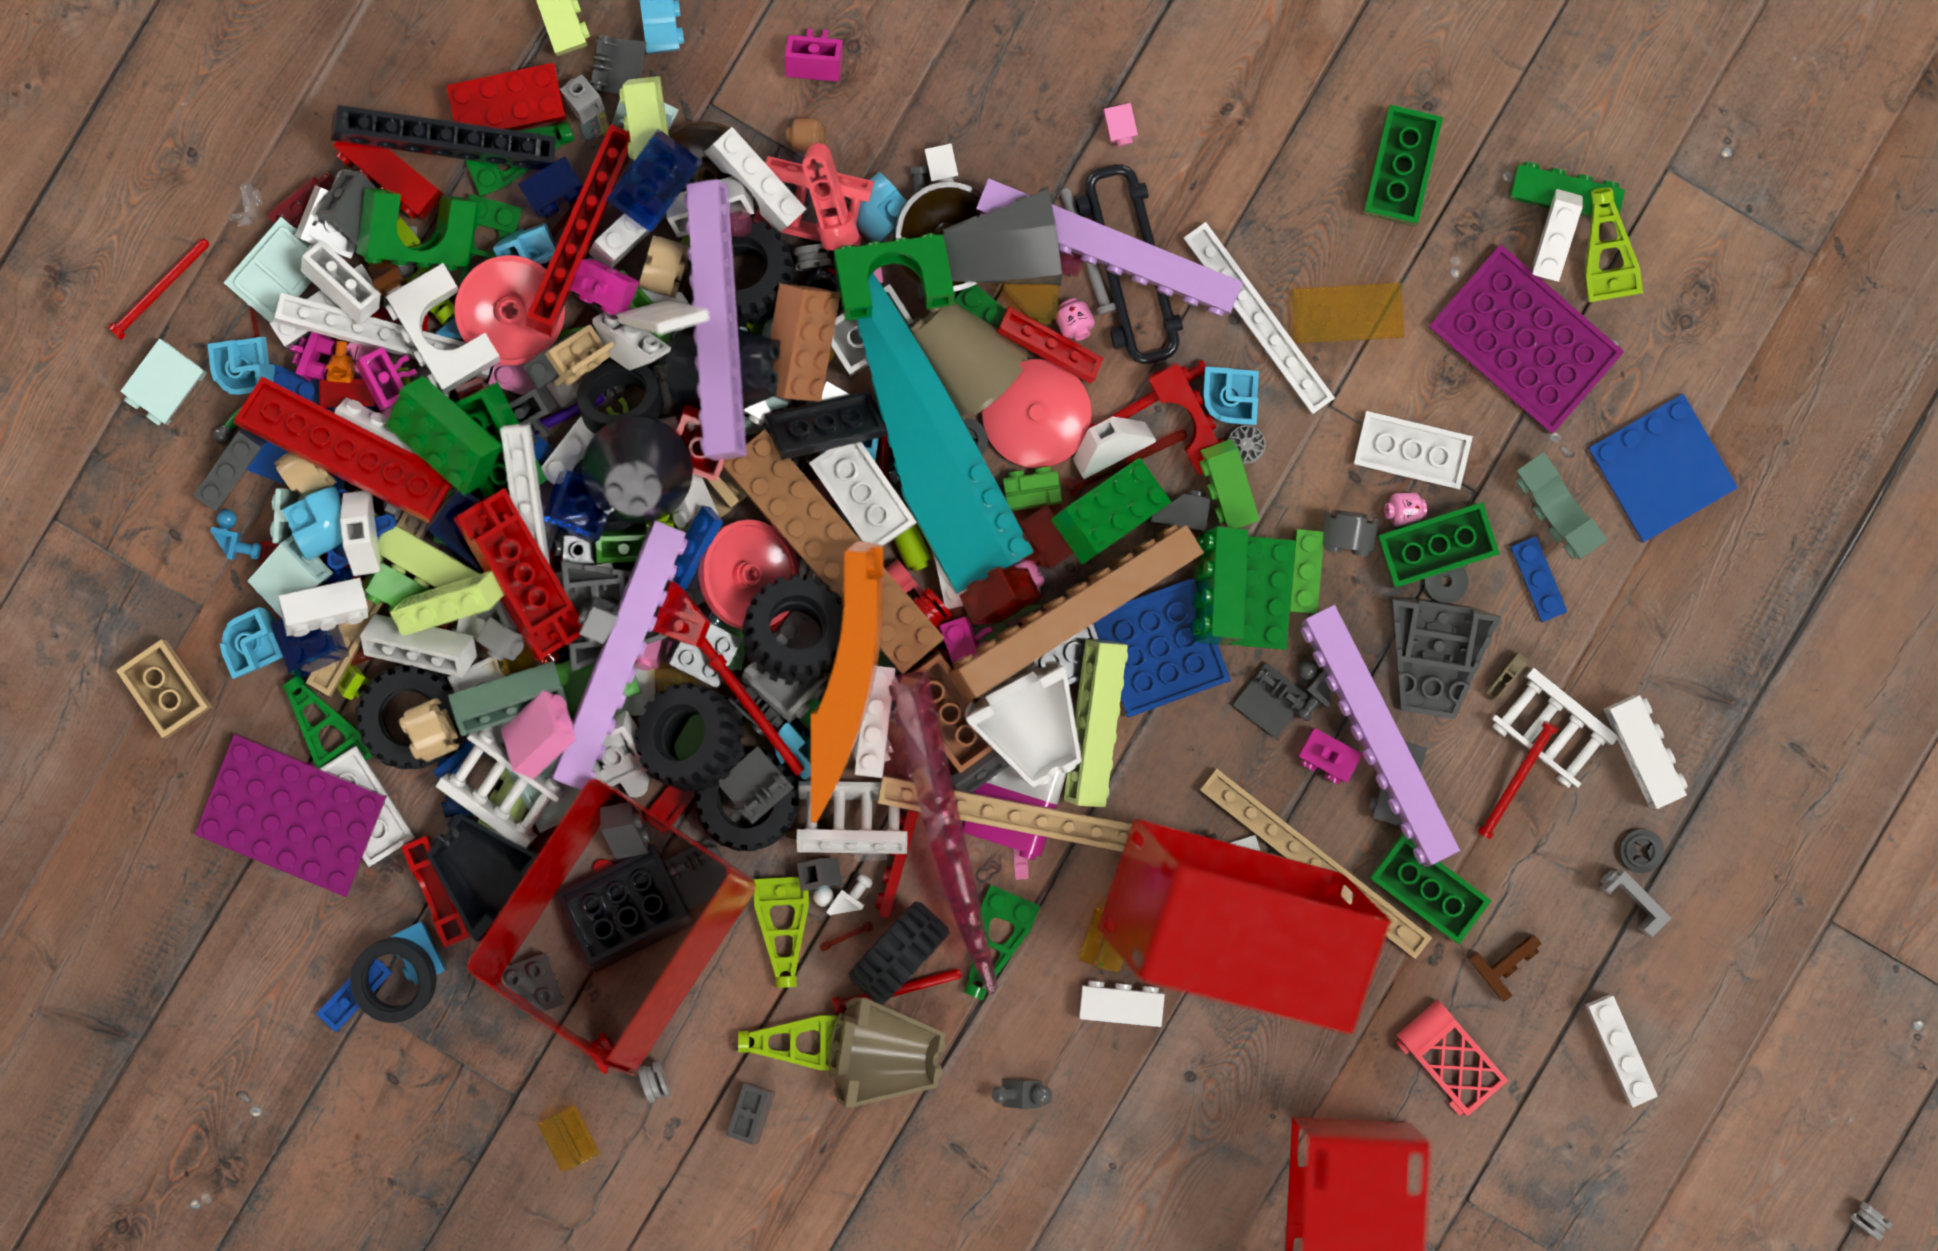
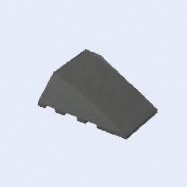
M1048 186L1040 189L1037 194L1029 197L1025 195L1016 199V202L1003 208H1000V206L996 207L979 218L975 216L944 229L943 235L952 281L1061 286L1062 269L1057 229Z
M561 561V585L579 615L583 607L588 609L594 595L619 605L632 572ZM667 580L666 585L664 587L665 591H667L670 580ZM657 605L653 616L657 617L660 606ZM647 631L643 642L650 644L667 638V636L654 631ZM583 635L567 644L571 671L596 663L603 644L599 642L592 643L586 640Z
M1393 599L1401 710L1455 719L1501 616L1474 607L1426 599Z

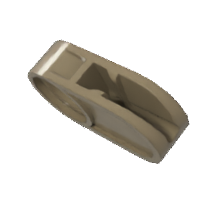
M1518 651L1485 693L1497 701L1527 665L1529 658Z

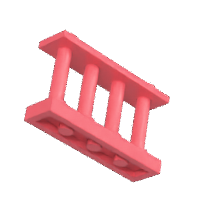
M768 156L765 164L782 182L795 184L797 187L795 197L804 206L809 187L802 164ZM837 173L843 195L850 199L848 212L853 214L857 223L860 204L863 201L869 202L874 181ZM819 183L822 187H830L827 183ZM757 210L754 216V223L757 224L760 220L768 223L760 214V210ZM802 214L781 231V233L821 242L816 224L802 221ZM859 234L858 241L852 244V246H860L863 235Z

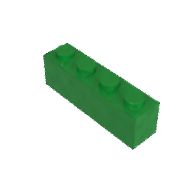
M1526 161L1523 165L1519 164L1515 169L1509 195L1511 200L1550 209L1555 191L1559 189L1583 196V207L1580 216L1591 218L1593 208L1591 191L1599 188H1612L1614 202L1620 215L1626 189L1619 188L1620 184L1608 180H1604L1603 184L1592 182L1593 177L1577 174L1575 178L1567 176V171L1558 168H1550V171L1539 169V164ZM1607 203V204H1599V205H1600L1601 207H1605V206L1608 205V203Z

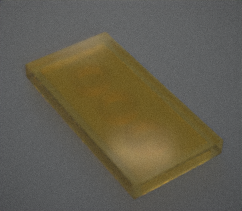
M1402 283L1292 289L1295 344L1405 338Z

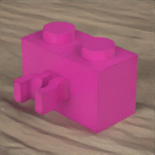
M811 28L807 29V37L788 35L785 52V77L840 82L843 64V40L828 39V30H823V35L820 38L813 37V29Z
M583 259L570 290L578 293L579 299L588 303L596 302L602 305L601 310L616 315L619 312L629 310L639 281L596 259Z
M384 347L359 358L355 363L380 412L395 405L401 388L404 387L400 378H410L417 374L415 368L409 372L402 371L397 374L396 370L401 368L402 363L410 359L408 355H405L393 365Z
M962 617L939 625L952 663L965 655L977 654L975 648L985 643H979L978 640L985 638L987 633L994 632L993 627L990 626L984 628L976 635L970 617Z
M1312 728L1297 757L1303 759L1301 765L1314 772L1317 768L1327 772L1325 778L1339 785L1341 781L1345 783L1349 781L1363 754L1320 730Z

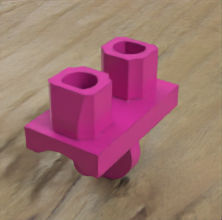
M311 332L309 339L301 337L298 346L290 344L288 350L295 354L292 363L298 365L295 373L307 382H310L311 379L325 380L328 369H326L325 364L318 361L321 354L330 357L335 354L336 342L326 335Z

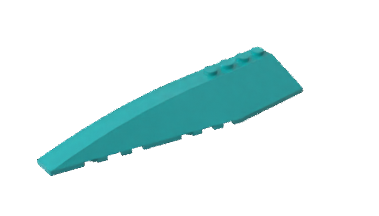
M872 273L868 280L872 300V317L857 319L858 333L863 340L866 351L864 355L867 365L870 366L873 377L871 380L882 421L885 423L888 432L889 447H892L895 469L897 475L899 474L903 498L955 594L1016 563L1034 551L944 386L874 273Z

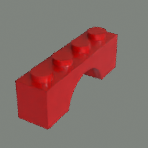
M1174 362L1146 378L1159 402L1182 405L1191 415L1193 435L1184 451L1196 474L1200 476L1203 474L1199 461L1203 460L1201 450L1222 443L1224 440L1222 438L1217 440L1213 432L1217 427L1211 415H1205L1200 406L1204 404L1203 399L1197 389L1192 391L1188 383L1192 379L1185 365L1180 367L1178 363Z
M427 835L401 846V849L411 872L424 893L432 914L433 923L445 948L471 935L426 855L432 848L431 837Z

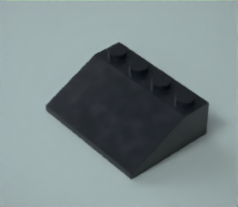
M655 845L648 848L647 854L629 857L557 893L583 953L595 972L694 924Z

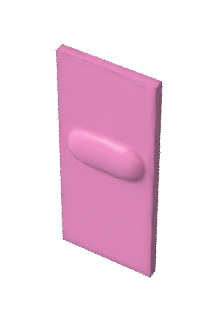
M1013 848L1015 880L1029 879L1028 859L1019 856L1020 850Z

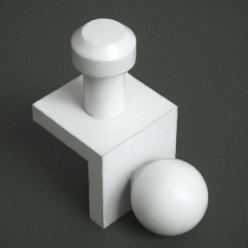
M859 874L856 878L858 882L850 893L842 889L836 899H834L833 891L830 888H821L815 890L813 898L815 903L821 907L830 906L826 912L830 916L862 910L865 904L858 899L867 887H871L872 880L864 874Z

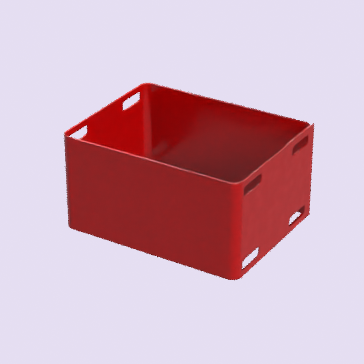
M592 779L586 783L469 960L468 970L473 976L605 1066L635 1076L631 1071H635L640 1067L754 894L756 883L751 877L631 797L601 780ZM624 797L725 864L728 868V876L611 1054L608 1055L506 987L502 983L501 977L600 827V808L614 805L615 798Z
M1134 818L1097 929L1137 977L1143 981L1353 1034L1392 920L1342 873ZM1344 885L1354 894L1351 904L1341 895ZM1135 948L1144 958L1141 968L1132 959Z
M1292 1117L1285 1251H1293L1295 1238H1303L1302 1251H1425L1430 1141L1409 1122ZM1300 1129L1307 1135L1306 1167L1298 1166ZM1411 1154H1420L1422 1158L1419 1194H1409L1408 1192L1409 1159Z

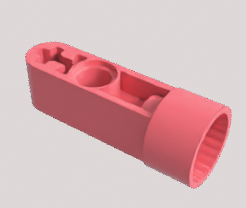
M821 143L812 144L807 149L802 167L819 220L816 226L822 246L826 250H836L843 246L854 244L860 236L854 216L851 212H848L830 149ZM819 183H827L830 187H822Z

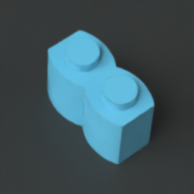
M640 0L645 42H647V55L680 51L679 44H684L682 27L677 28L676 17L681 16L679 0Z

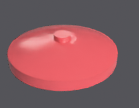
M516 255L493 257L473 268L462 281L455 300L456 324L464 342L467 344L486 333L501 359L497 363L500 365L528 363L552 346L563 327L565 305L551 337L525 326L526 316L547 269L531 259Z
M1044 359L1021 361L1020 367L1023 370L1017 379L997 400L982 410L983 426L992 446L1008 461L1022 467L1034 469L1055 466L1070 458L1078 450L1090 428V399L1084 385L1074 374Z
M741 520L721 527L699 562V583L706 603L718 618L738 629H742L751 599L755 593H760L762 586L768 582L773 585L775 579L782 576L786 581L790 579L791 575H799V564L792 547L773 526L757 520ZM789 611L775 616L770 626L779 622Z

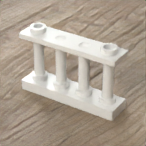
M1530 668L1524 676L1529 680L1526 684L1528 687L1502 719L1497 715H1492L1490 718L1494 722L1492 727L1504 737L1509 734L1526 749L1530 750L1533 745L1532 742L1543 729L1542 724L1544 720L1550 721L1557 711H1561L1564 708L1571 714L1569 718L1571 721L1545 753L1541 752L1538 758L1559 774L1556 779L1564 786L1570 788L1572 785L1578 788L1581 783L1574 778L1600 745L1603 746L1605 743L1613 745L1619 736L1535 668ZM1543 691L1550 697L1548 700L1549 704L1522 736L1510 725L1535 694H1540ZM1585 725L1593 732L1590 735L1592 738L1565 771L1553 759L1578 728L1582 729Z
M485 730L473 732L467 739L475 745L457 773L452 774L448 772L441 777L436 787L505 837L528 848L538 837L537 834L532 832V827L549 801L552 799L557 803L567 792L561 789L562 786L559 782L552 778H546L541 773L534 779L516 773L520 777L502 804L496 806L488 800L487 795L506 767L513 771L506 748L495 741L491 733ZM485 751L495 758L497 762L479 789L474 790L466 784L465 779ZM528 783H530L542 793L523 822H518L510 816V810Z
M811 779L799 781V799H807L806 828L797 829V852L907 854V831L899 830L900 808L889 806L887 831H873L872 800H879L882 783L838 782L830 800H834L833 829L818 830L817 822H811ZM845 800H862L860 830L844 829Z

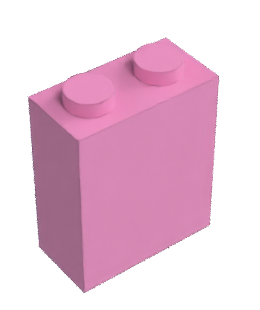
M545 690L501 730L512 770L531 779L537 777L576 740L566 701L560 695H555Z

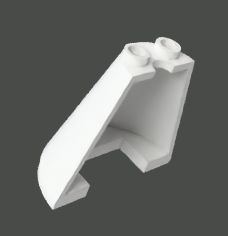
M1046 662V667L1038 668L1037 664L1024 667L978 697L979 700L975 704L973 702L969 703L965 711L967 722L1032 787L1037 785L1043 786L1052 780L1051 775L1060 770L1062 773L1070 772L1076 768L1077 764L1082 762L1067 673L1064 666L1057 662Z

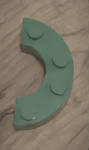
M1544 452L1517 470L1519 479L1516 480V483L1524 494L1528 493L1535 504L1532 508L1534 514L1540 521L1546 520L1551 527L1548 529L1550 536L1556 543L1561 541L1565 545L1564 549L1572 560L1575 558L1581 560L1608 541L1594 520L1587 516L1577 504L1562 481L1559 472Z

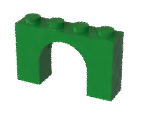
M365 188L356 253L364 256L366 262L380 264L382 259L391 260V264L407 266L408 261L416 262V266L423 268H432V264L443 263L447 270H457L458 266L468 267L477 202L463 197L441 195L437 225L432 236L419 246L406 247L400 240L397 232L401 194L391 190Z
M926 234L921 238H898L893 242L886 243L874 241L865 246L854 247L846 245L834 250V264L845 321L872 317V300L868 280L874 271L888 264L905 265L916 272L922 283L926 309L954 306L955 293L944 235Z

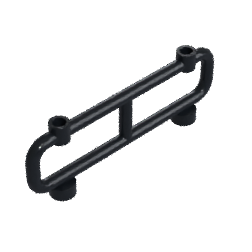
M1115 164L1093 171L1085 182L1086 194L1075 197L1079 215L1082 217L1092 216L1094 222L1105 226L1096 192V183L1104 178L1122 175L1128 181L1129 192L1143 242L1155 246L1143 200L1149 198L1145 182L1139 183L1135 171L1123 164ZM1106 270L1120 323L1119 327L1110 329L1114 349L1118 350L1126 347L1130 358L1140 364H1151L1172 357L1178 350L1180 344L1178 331L1183 330L1180 315H1173L1169 296L1158 292V286H1155L1164 327L1169 339L1168 346L1162 350L1141 353L1135 342L1119 276Z

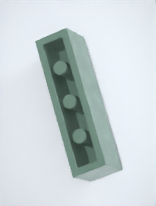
M554 661L448 695L461 736L512 720L543 690L560 695L567 702Z

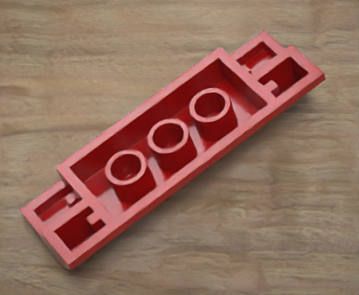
M505 488L477 502L453 518L484 572L492 571L504 594L500 599L536 661L542 660L560 647L582 636L580 635L581 624L577 623L579 614Z

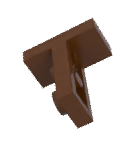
M382 259V263H375L367 269L374 279L372 282L376 289L389 304L386 296L405 286L408 282L398 265L391 264V260Z
M1531 934L1491 967L1476 951L1467 959L1499 999L1505 1002L1513 995L1499 978L1501 976H1504V978L1509 977L1518 969L1516 964L1521 960L1525 959L1528 961L1538 954L1539 950L1537 947L1541 945V942L1535 935Z

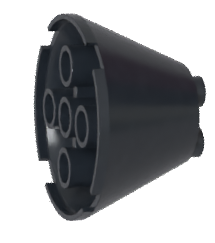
M632 416L606 424L593 436L584 454L582 474L589 496L605 513L629 523H648L666 517L682 504L691 487L693 465L687 444L672 427L655 418Z

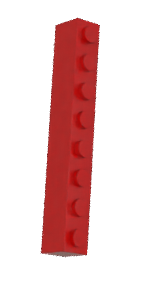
M610 124L526 316V327L550 337L571 292L570 289L580 263L587 255L629 158L628 142H631L630 133L620 127Z

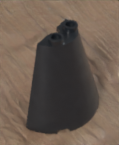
M696 324L685 327L681 333H676L670 345L671 351L667 357L668 388L671 398L676 399L680 406L678 409L680 415L685 404L701 410V399L697 393V385L700 383L699 371L695 364L698 350L693 335ZM738 328L744 410L777 395L778 375L773 370V365L776 360H779L780 340Z
M457 814L448 822V833L445 836L443 834L437 836L431 843L432 848L426 855L470 935L476 942H480L484 939L539 854L463 814Z

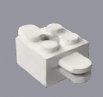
M340 170V171L337 173V175H336V177H335V180H334V182H333V185H334L335 181L337 180V178L339 177V175H340V173L342 172V170ZM315 185L295 236L309 242L306 252L323 240L337 254L351 259L356 244L333 221H322L316 215L329 190Z
M628 711L613 716V719L616 720L615 727L611 735L606 734L603 745L606 746L601 761H595L592 770L596 771L595 779L601 780L611 787L620 783L629 797L637 798L644 795L648 790L649 777L646 774L647 769L643 768L639 761V758L642 756L636 753L635 744H638L639 741L635 738V730L638 727Z

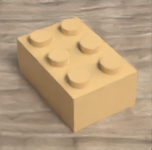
M161 639L116 670L162 738H169L212 708V705L167 640Z

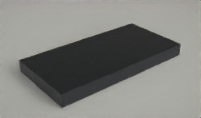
M869 391L764 414L765 424L781 460L886 436V428Z

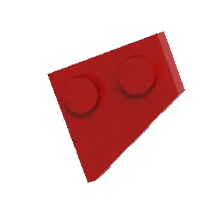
M670 581L665 601L659 609L652 631L701 649L711 623L679 584Z

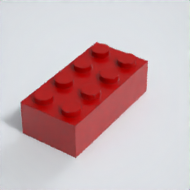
M554 62L446 85L454 122L517 131L567 120L564 101L560 92L561 87L557 68Z
M339 141L333 144V147L338 150L335 155L350 168L354 164L358 166V171L372 184L377 182L381 185L378 189L391 190L401 194L400 201L402 203L399 207L414 220L417 216L425 220L440 201L441 195L444 196L438 188L388 148Z

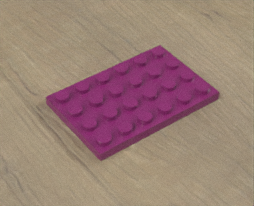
M1500 244L1428 327L1552 435L1624 351L1542 279L1532 275L1533 272Z
M234 734L195 835L347 897L387 796L346 778H341L329 771H323L317 766L249 738Z

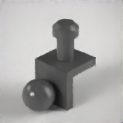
M1310 660L1302 662L1298 668L1299 676L1303 680H1313L1306 689L1312 697L1303 708L1301 707L1299 711L1296 710L1297 715L1304 721H1309L1312 718L1311 714L1320 703L1326 708H1329L1332 704L1330 688L1326 682L1327 674L1324 669L1318 674L1317 664Z
M1004 1079V1087H995L992 1091V1098L996 1103H1003V1107L1019 1109L1041 1108V1106L1051 1102L1052 1091L1047 1086L1042 1085L1041 1080L1020 1081Z

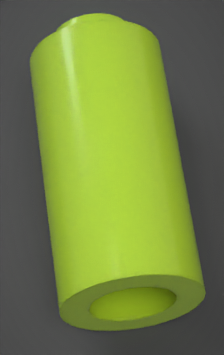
M916 523L894 539L906 569L912 567L913 572L929 566L927 561L932 559Z

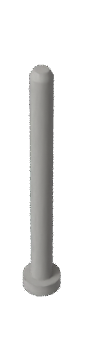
M1069 188L1061 190V197L1066 210L1079 215L1071 190ZM1084 262L1100 306L1096 309L1098 315L1101 316L1115 311V304L1109 301L1097 264L1091 265Z

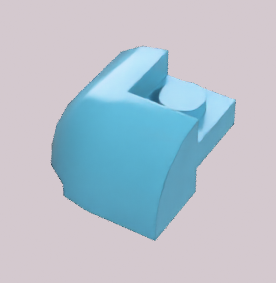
M878 171L870 179L874 181L872 194L869 202H861L856 223L858 231L869 243L874 241L882 243L893 233L897 215L906 202V199L897 191L894 185Z
M545 222L527 230L522 228L497 242L493 250L496 256H522L539 263L547 269L558 243H555Z
M266 337L207 344L213 381H216L229 394L243 395L251 393L262 376L272 382L274 381L275 364H269Z
M1205 367L1203 396L1204 404L1209 413L1218 421L1225 423L1257 425L1259 371Z
M329 487L306 496L305 499L282 509L298 547L308 560L334 549L343 541L340 522L342 500L336 487Z
M255 608L226 624L227 627L223 632L220 648L232 679L257 671L287 656L277 633L281 629L275 618L265 608Z
M794 719L791 723L787 722L778 734L805 768L799 775L804 780H807L811 776V732L808 729L803 731L796 725L798 721ZM776 750V755L780 760L781 764H783L785 760Z

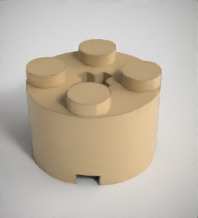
M653 235L639 287L676 298L680 283L675 282V280H681L685 263L680 260H687L690 245Z
M287 452L273 462L292 492L299 493L300 497L298 499L300 501L308 495L333 487L337 483L331 473L290 452Z
M437 698L405 711L404 717L399 719L402 730L405 734H409L412 741L410 749L416 759L422 758L426 762L459 748V744H454L453 739L458 737L451 717L446 709L442 711L437 705L441 702Z

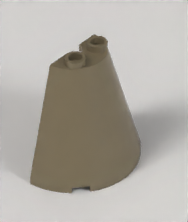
M954 302V306L928 309L930 312L925 318L917 317L909 324L908 328L964 421L966 419L964 415L969 412L974 415L978 414L997 400L1013 384L1023 370L1020 367L1021 361L1025 362L1028 359V349L996 332L997 327Z
M853 998L846 1003V1012H840L836 1019L829 1048L830 1078L835 1079L837 1087H834L833 1092L841 1105L852 1108L938 1087L939 1079L942 1076V1066L938 1064V1057L946 1049V1033L866 998Z

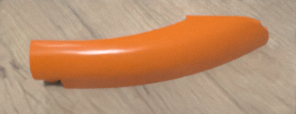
M854 542L844 552V613L839 648L828 688L821 705L811 714V822L816 823L821 816L848 763L865 718L874 684L883 621V545L877 543Z

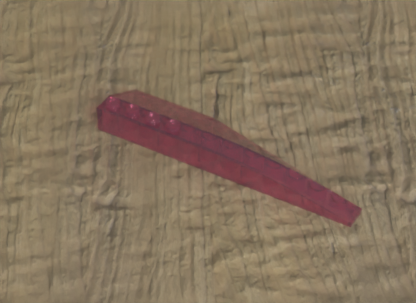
M928 670L897 675L893 678L892 684L889 685V692L892 701L896 700L898 711H895V719L898 728L902 727L904 735L901 738L903 753L908 754L910 764H907L908 777L910 781L914 780L928 842L952 914L989 994H993L996 992L998 984Z

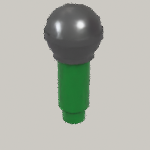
M240 407L233 412L224 425L214 429L213 439L217 443L226 444L230 441L232 431L237 426L234 424V419L239 413Z

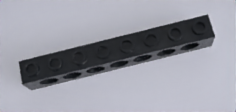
M337 105L333 113L330 138L332 141L547 172L554 163L556 143L555 136Z

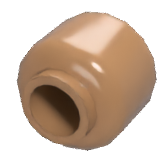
M796 118L792 123V127H787L786 143L791 144L793 151L797 154H806L807 149L815 143L826 145V126L822 125L819 119Z

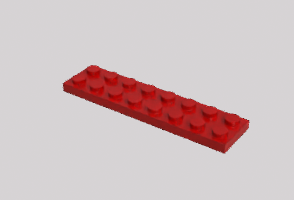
M263 376L234 419V424L427 523H430L452 487L451 483L421 457Z

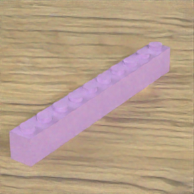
M988 178L975 212L979 213V217L990 213V210L1000 206V208L1015 203V200L1025 195L1029 197L1030 195ZM1052 204L1059 252L1070 255L1072 251L1082 255L1080 259L1086 263L1096 265L1099 262L1106 265V270L1113 274L1121 276L1123 272L1131 275V280L1143 286H1146L1147 283L1158 286V292L1167 296H1172L1173 293L1183 297V302L1195 307L1198 306V303L1209 307L1207 311L1216 316L1223 317V314L1229 315L1243 282Z
M719 180L686 184L687 193L684 200L689 215L686 229L690 236L691 245L688 249V257L692 263V274L690 276V285L694 290L692 306L707 309L709 314L708 321L696 324L693 332L698 350L695 364L699 371L700 383L697 385V393L701 399L699 421L703 426L701 449L705 457L713 460L746 456L728 185Z
M657 521L651 522L620 600L618 619L612 628L606 644H603L572 721L576 740L559 755L551 774L552 779L580 790L584 788L588 781L594 779L596 771L592 770L596 760L601 761L606 746L603 745L606 734L611 735L616 724V720L613 719L616 708L621 710L626 699V694L623 693L626 683L631 684L636 674L637 668L633 667L636 658H641L645 651L647 643L643 642L647 631L652 632L657 617L653 615L657 605L661 607L665 601L667 591L664 590L667 580L672 581L677 570V565H674L677 555H682L686 548L688 540L684 539L685 532Z
M1333 605L1301 622L1302 636L1314 648V659L1319 667L1324 668L1327 674L1326 682L1332 692L1335 691L1340 699L1338 702L1339 708L1344 716L1349 717L1352 723L1351 731L1357 741L1360 740L1365 748L1363 751L1364 757L1370 766H1374L1378 774L1376 775L1377 783L1382 790H1386L1390 798L1388 803L1392 812L1395 815H1399L1403 823L1401 824L1402 832L1407 839H1411L1415 847L1413 852L1417 861L1420 864L1423 863L1426 868L1459 852L1460 849L1336 606Z

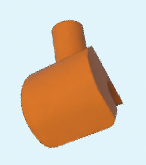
M336 341L335 355L331 356L326 366V369H328L326 374L327 381L349 383L353 380L355 365L353 358L346 356L347 342Z

